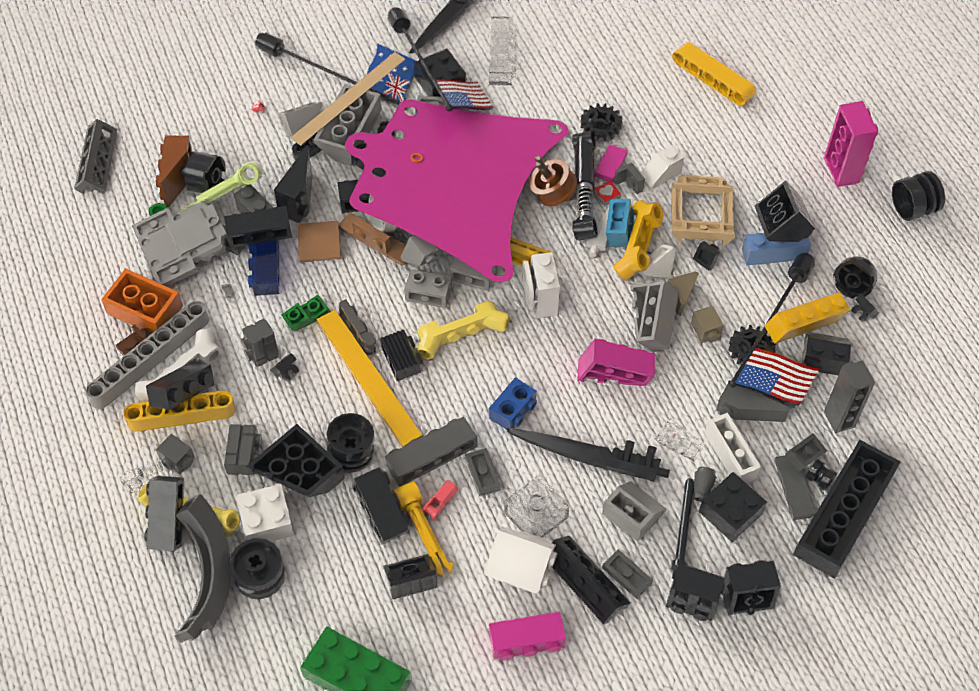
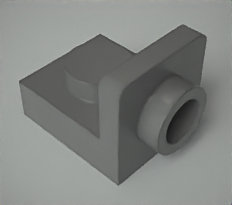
M633 163L621 166L615 171L614 183L616 185L626 181L627 186L630 189L632 188L636 195L643 192L645 178Z

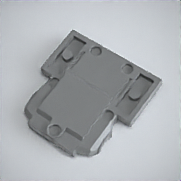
M203 201L190 205L187 209L175 215L172 214L168 207L131 225L155 281L167 287L199 272L195 265L196 262L200 260L208 262L214 255H223L226 249V239H228L225 228L213 204L207 205Z

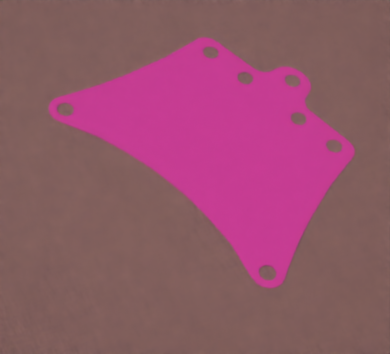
M412 99L404 100L397 107L383 132L379 134L354 133L346 140V151L360 159L365 165L350 197V204L358 211L395 225L435 245L490 280L506 282L513 276L510 237L513 215L519 195L527 178L536 166L537 161L535 157L540 156L542 158L549 149L568 134L569 129L567 125L558 120L501 116L453 109L449 112L444 106ZM413 107L418 113L410 116L404 112V109ZM558 125L562 131L560 133H553L549 130V126ZM395 130H400L405 133V137L403 139H395L391 134ZM363 140L367 146L364 149H357L353 146V142ZM419 153L423 156V160L419 163L413 162L411 155ZM419 156L413 157L415 160L421 159ZM374 168H382L386 171V175L376 177L372 174V170ZM364 193L373 196V201L371 203H363L359 200V196ZM492 267H503L506 271L505 275L495 276L491 272Z

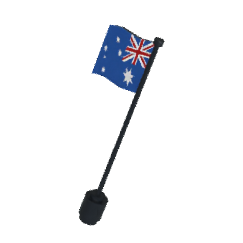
M260 32L256 37L255 46L267 54L276 57L283 52L353 85L358 83L284 49L283 40L267 32ZM377 43L376 54L367 70V74L396 51ZM396 52L405 60L368 91L379 93L382 98L399 105L405 100L406 90L414 76V62L416 60Z

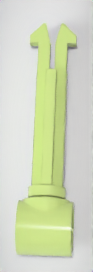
M256 162L246 163L232 177L196 196L197 201L190 205L201 201L209 204L239 186H247L257 182L263 175L262 167ZM247 168L254 170V178H250L247 175ZM190 205L186 206L185 208L181 209L180 211H183V210L187 209Z

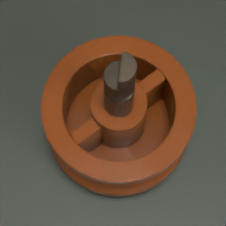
M536 156L537 168L530 176L529 187L537 195L540 203L545 206H557L565 201H569L573 197L578 184L577 177L570 171L569 165L562 159H550L543 162L540 156Z

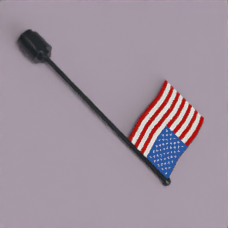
M398 7L389 10L387 18L396 33L405 34L444 101L447 111L450 112L453 109L463 108L474 110L493 109V105L478 81L435 80L407 32L411 23L404 10Z
M801 253L793 261L788 270V275L792 281L768 321L779 311L795 282L803 283L808 279L815 267V259L811 254ZM764 326L733 379L728 381V385L732 388L740 386L755 390L781 402L800 405L820 368L806 366L780 354L756 348L767 331Z

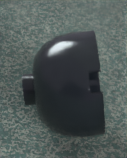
M848 257L836 267L833 273V278L835 277L836 280L835 286L843 295L854 299L860 294L866 297L872 292L877 282L876 268L870 260L864 257Z

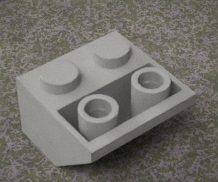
M630 481L618 486L604 501L602 515L638 542L664 514L667 508Z

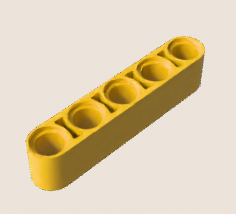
M690 42L684 43L672 54L673 61L679 67L739 106H743L756 95V87L750 81Z
M215 391L197 394L170 410L149 406V401L133 403L125 407L123 415L128 428L134 432L227 419L234 415L236 408L230 392Z

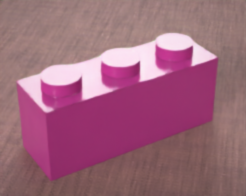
M560 612L489 623V637L494 659L505 661L517 655L529 657L541 651L554 653L565 648L566 637Z

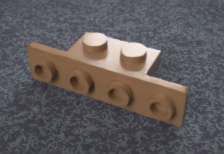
M349 213L339 223V229L401 266L405 265L406 262L400 258L406 246L402 242L376 229L352 213Z

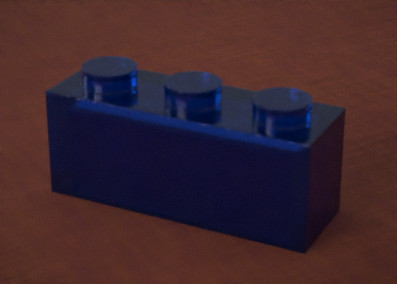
M279 240L248 245L249 254H252V258H248L249 271H252V275H248L249 288H253L254 296L280 294Z

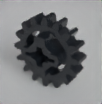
M596 103V107L590 105L589 110L584 109L583 115H581L580 127L584 129L583 132L592 130L596 141H599L600 138L607 141V137L614 139V134L619 135L622 129L623 117L619 115V110L614 111V106L608 108L606 103L603 106Z
M749 325L747 330L742 326L740 331H734L733 337L729 341L728 350L732 352V359L738 358L736 364L739 365L744 361L761 332L760 326L753 329L752 325ZM766 331L756 348L775 353L776 344L772 342L773 340L770 336H767L768 332Z

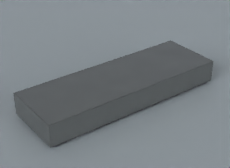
M786 455L775 457L774 461L792 520L813 518L816 511L803 470L799 472Z

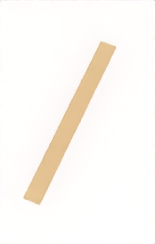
M394 52L295 133L291 139L302 145L404 61L405 58Z

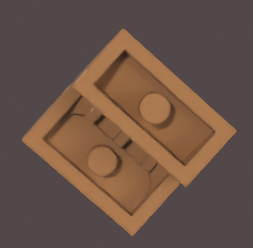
M338 221L297 224L300 262L341 259Z

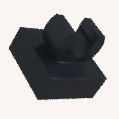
M703 241L699 244L693 259L709 271L716 263L720 254L718 251L720 248L713 243L710 245Z
M862 294L855 299L859 305H855L851 309L853 314L859 310L863 311V314L858 318L861 322L867 319L868 314L873 319L879 314L877 309Z
M290 353L270 371L275 376L282 374L283 379L288 381L291 379L288 375V369H291L295 374L299 372V368L292 364L297 359Z

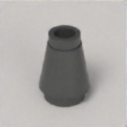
M698 467L694 473V500L701 502L711 492L717 478L715 470L708 467Z

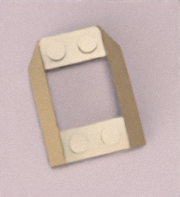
M681 175L678 177V181L672 184V234L679 243H682V238L690 240L722 241L723 248L734 239L733 186H728L727 181L723 177ZM682 192L690 194L707 193L709 195L721 194V222L682 220Z

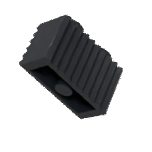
M402 329L380 338L381 349L396 381L421 373L420 365L423 364L420 353H415L413 349L415 344L411 335L407 336L405 330Z

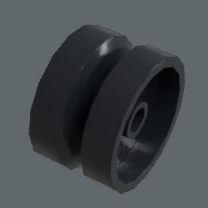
M253 538L238 545L231 555L229 563L231 574L241 594L251 599H263L275 594L283 585L286 572L280 550L274 543L266 539Z

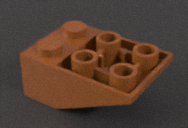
M165 135L164 144L160 145L162 158L158 160V170L160 173L156 175V187L160 188V200H163L164 204L168 207L186 187L185 177H182L181 170L187 164L193 151L189 135Z

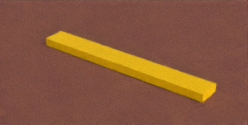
M336 310L317 318L318 325L401 447L408 445L413 439L422 438V434Z

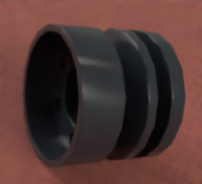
M924 171L913 177H906L894 182L892 186V200L900 217L906 221H911L922 217L924 214L929 215L942 210L945 205V191L941 180L934 172Z
M346 413L334 418L327 429V452L343 465L344 472H359L372 461L375 434L370 421L362 415Z

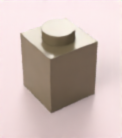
M713 306L693 312L691 325L701 343L713 342L721 337L724 325Z

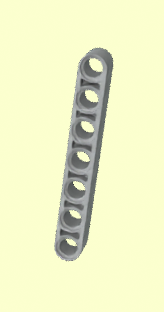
M201 301L189 303L89 383L86 387V395L92 407L103 409L193 337L197 331L204 328L209 322L205 304Z

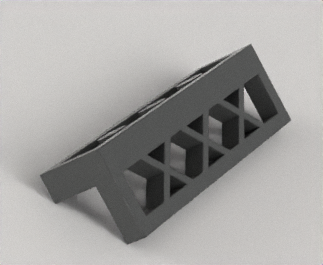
M98 119L87 128L74 188V190L81 193L87 187L101 193L106 190L117 129ZM102 129L111 133L110 138H105ZM100 144L104 145L107 153H102L99 148ZM100 159L104 168L99 169L96 160ZM97 174L101 184L92 181V177Z

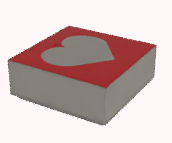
M611 181L593 190L594 195L603 206L610 204V199H621V193Z

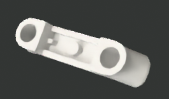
M209 329L197 331L195 346L187 353L182 354L178 361L172 366L167 367L155 380L190 362L211 364L212 366L222 354V349L215 344L214 332ZM142 380L136 383L135 393L140 402L149 401L146 385L155 380Z

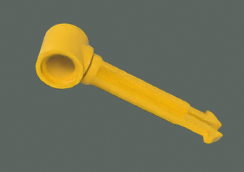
M412 481L393 489L392 493L395 492L400 501V505H398L400 511H406L410 516L436 567L437 575L444 577L442 566L437 556H439L444 568L451 574L454 564L453 562L449 563L421 509L422 496L416 483Z

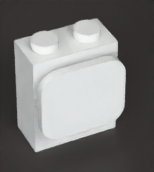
M553 253L531 255L530 267L528 261H523L522 280L528 309H533L534 304L537 318L557 316L560 285Z
M502 526L497 532L484 575L538 594L541 588L545 589L548 584L550 575L546 573L549 566L553 567L557 553L553 552L555 545L524 531L518 532Z

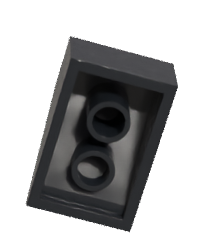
M305 147L274 189L277 207L286 206L288 218L297 223H300L304 217H307L310 211L312 167L309 148Z

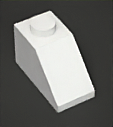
M673 145L656 153L641 172L645 178V184L650 190L682 172L684 156Z

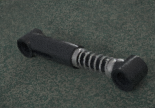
M592 130L572 135L575 176L578 181L576 188L577 219L573 221L572 226L574 237L577 241L598 236L597 224L592 211V191L595 188L594 150H596V140Z

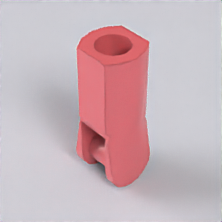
M446 480L436 494L424 505L423 513L432 516V520H436L457 493L458 487L449 480ZM435 503L439 505L437 508L433 506Z

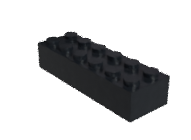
M859 440L798 542L793 555L835 579L901 461Z

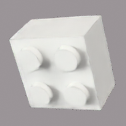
M281 484L236 495L246 540L261 538L272 542L294 536Z

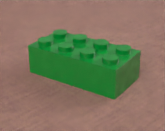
M328 626L325 627L300 666L304 678L327 691H406L412 682L411 671Z

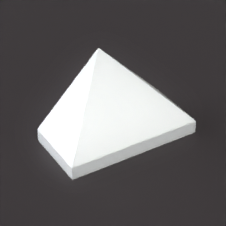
M662 244L649 255L651 260L648 269L637 273L670 279L676 252L675 248Z

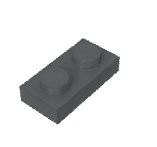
M812 433L786 452L785 455L800 472L827 450Z
M487 448L465 454V459L479 497L500 491L501 485Z
M619 549L602 565V569L636 599L653 583V579Z

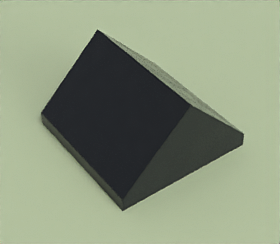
M428 554L383 566L392 600L438 588L437 572Z

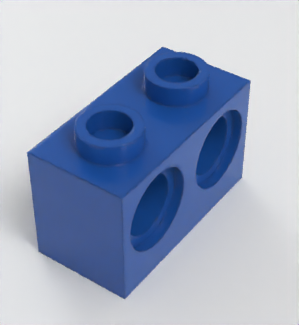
M515 377L489 407V419L506 430L515 426L519 427L524 420V415L535 408L537 404V391ZM505 412H510V413H512V414L506 415V414H504V413H505Z

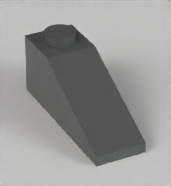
M727 384L719 398L716 411L722 415L728 413L735 420L785 422L790 407L751 389L740 386L732 388Z

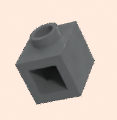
M172 433L156 449L162 465L169 471L175 470L179 474L184 469L189 468L195 459L192 448Z

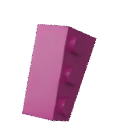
M594 338L578 359L577 381L584 382V378L598 379V383H605L606 379L618 380V384L646 386L654 377L655 354L643 349H635L623 344H615L603 339Z

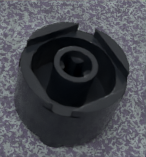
M192 151L187 164L181 170L182 177H185L187 190L203 193L223 182L225 179L222 178V172H226L225 161L217 155Z

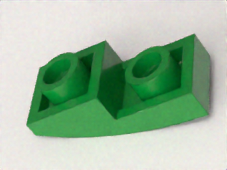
M317 294L302 306L299 303L295 304L281 314L291 330L296 331L316 322L317 318L331 311Z

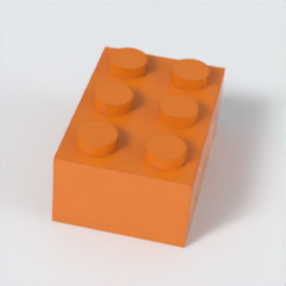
M126 268L101 299L106 314L130 325L135 324L139 329L143 328L150 334L176 315L183 307L178 291Z

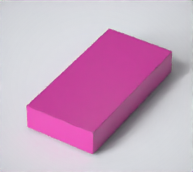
M609 144L595 171L594 177L613 183L615 171L622 166L628 151Z

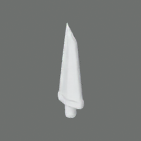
M609 207L597 225L598 236L589 238L586 243V247L590 248L588 253L590 257H596L598 250H605L607 247L606 227Z

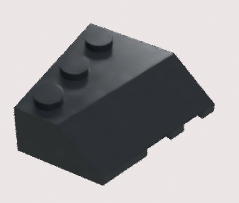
M298 424L294 425L245 466L246 469L307 497L328 493L345 479L343 465Z

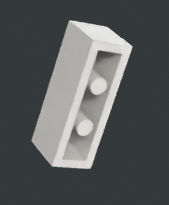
M725 413L708 420L704 434L728 474L730 475L734 472L746 484L757 480L761 466L730 415Z

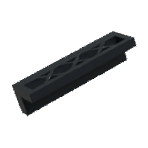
M569 535L553 540L552 544L555 545L553 552H556L557 556L552 568L603 625L608 623L617 611L625 609L631 604Z

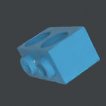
M610 199L606 236L610 247H627L634 221V210L630 199Z

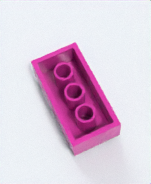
M863 101L839 106L823 158L837 187L860 183L866 164L869 161V155L873 149L875 138L878 135V126L873 122L870 110L866 108Z

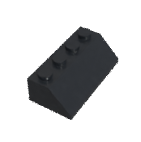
M786 180L755 205L757 215L768 241L799 242L803 238L809 237L815 229L801 196Z

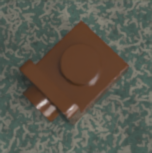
M134 324L131 326L133 333L116 344L117 350L123 356L149 336L143 328L140 330Z

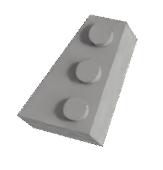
M665 280L630 285L634 295L632 306L636 312V318H634L636 341L650 351L669 349L679 290Z

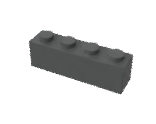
M863 360L855 363L851 361L842 366L825 407L824 413L835 434L856 427L874 387L875 381Z
M464 416L459 419H453L447 425L431 430L426 436L420 439H413L408 445L390 451L385 456L386 467L400 487L477 448V435Z

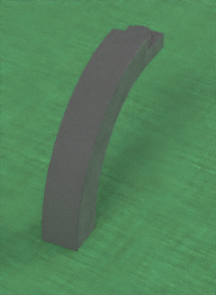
M201 494L188 499L175 515L190 533L197 548L201 566V586L197 602L187 620L174 635L180 643L190 639L193 641L202 631L214 627L225 607L231 582L230 552L226 535L216 513Z

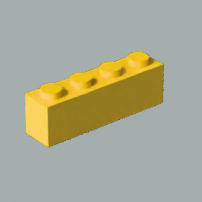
M838 292L776 313L764 326L776 344L836 323L851 309L842 294Z

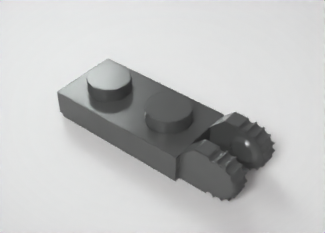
M347 299L340 301L339 316L367 355L373 354L376 348V337H374L372 332H368L365 322L360 321L353 305L350 306Z

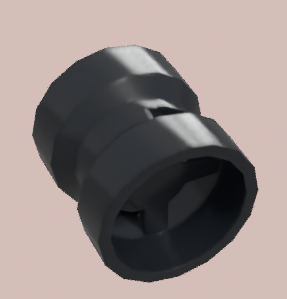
M818 459L808 470L805 477L810 481L818 483V487L824 491L830 486L838 473L833 469L825 467V463Z

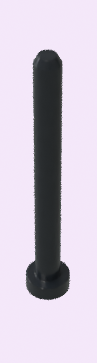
M691 478L685 481L676 558L671 562V569L673 571L677 569L678 563L688 566V563L685 562L694 489V481Z

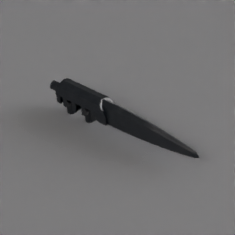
M450 0L415 42L417 49L422 48L446 29L473 0ZM411 48L408 53L412 54L415 51Z
M507 428L509 434L578 462L655 482L657 476L669 477L670 470L659 467L661 459H654L657 450L654 446H648L646 456H643L640 453H632L635 442L626 440L624 451L615 447L611 452L609 448L549 434Z

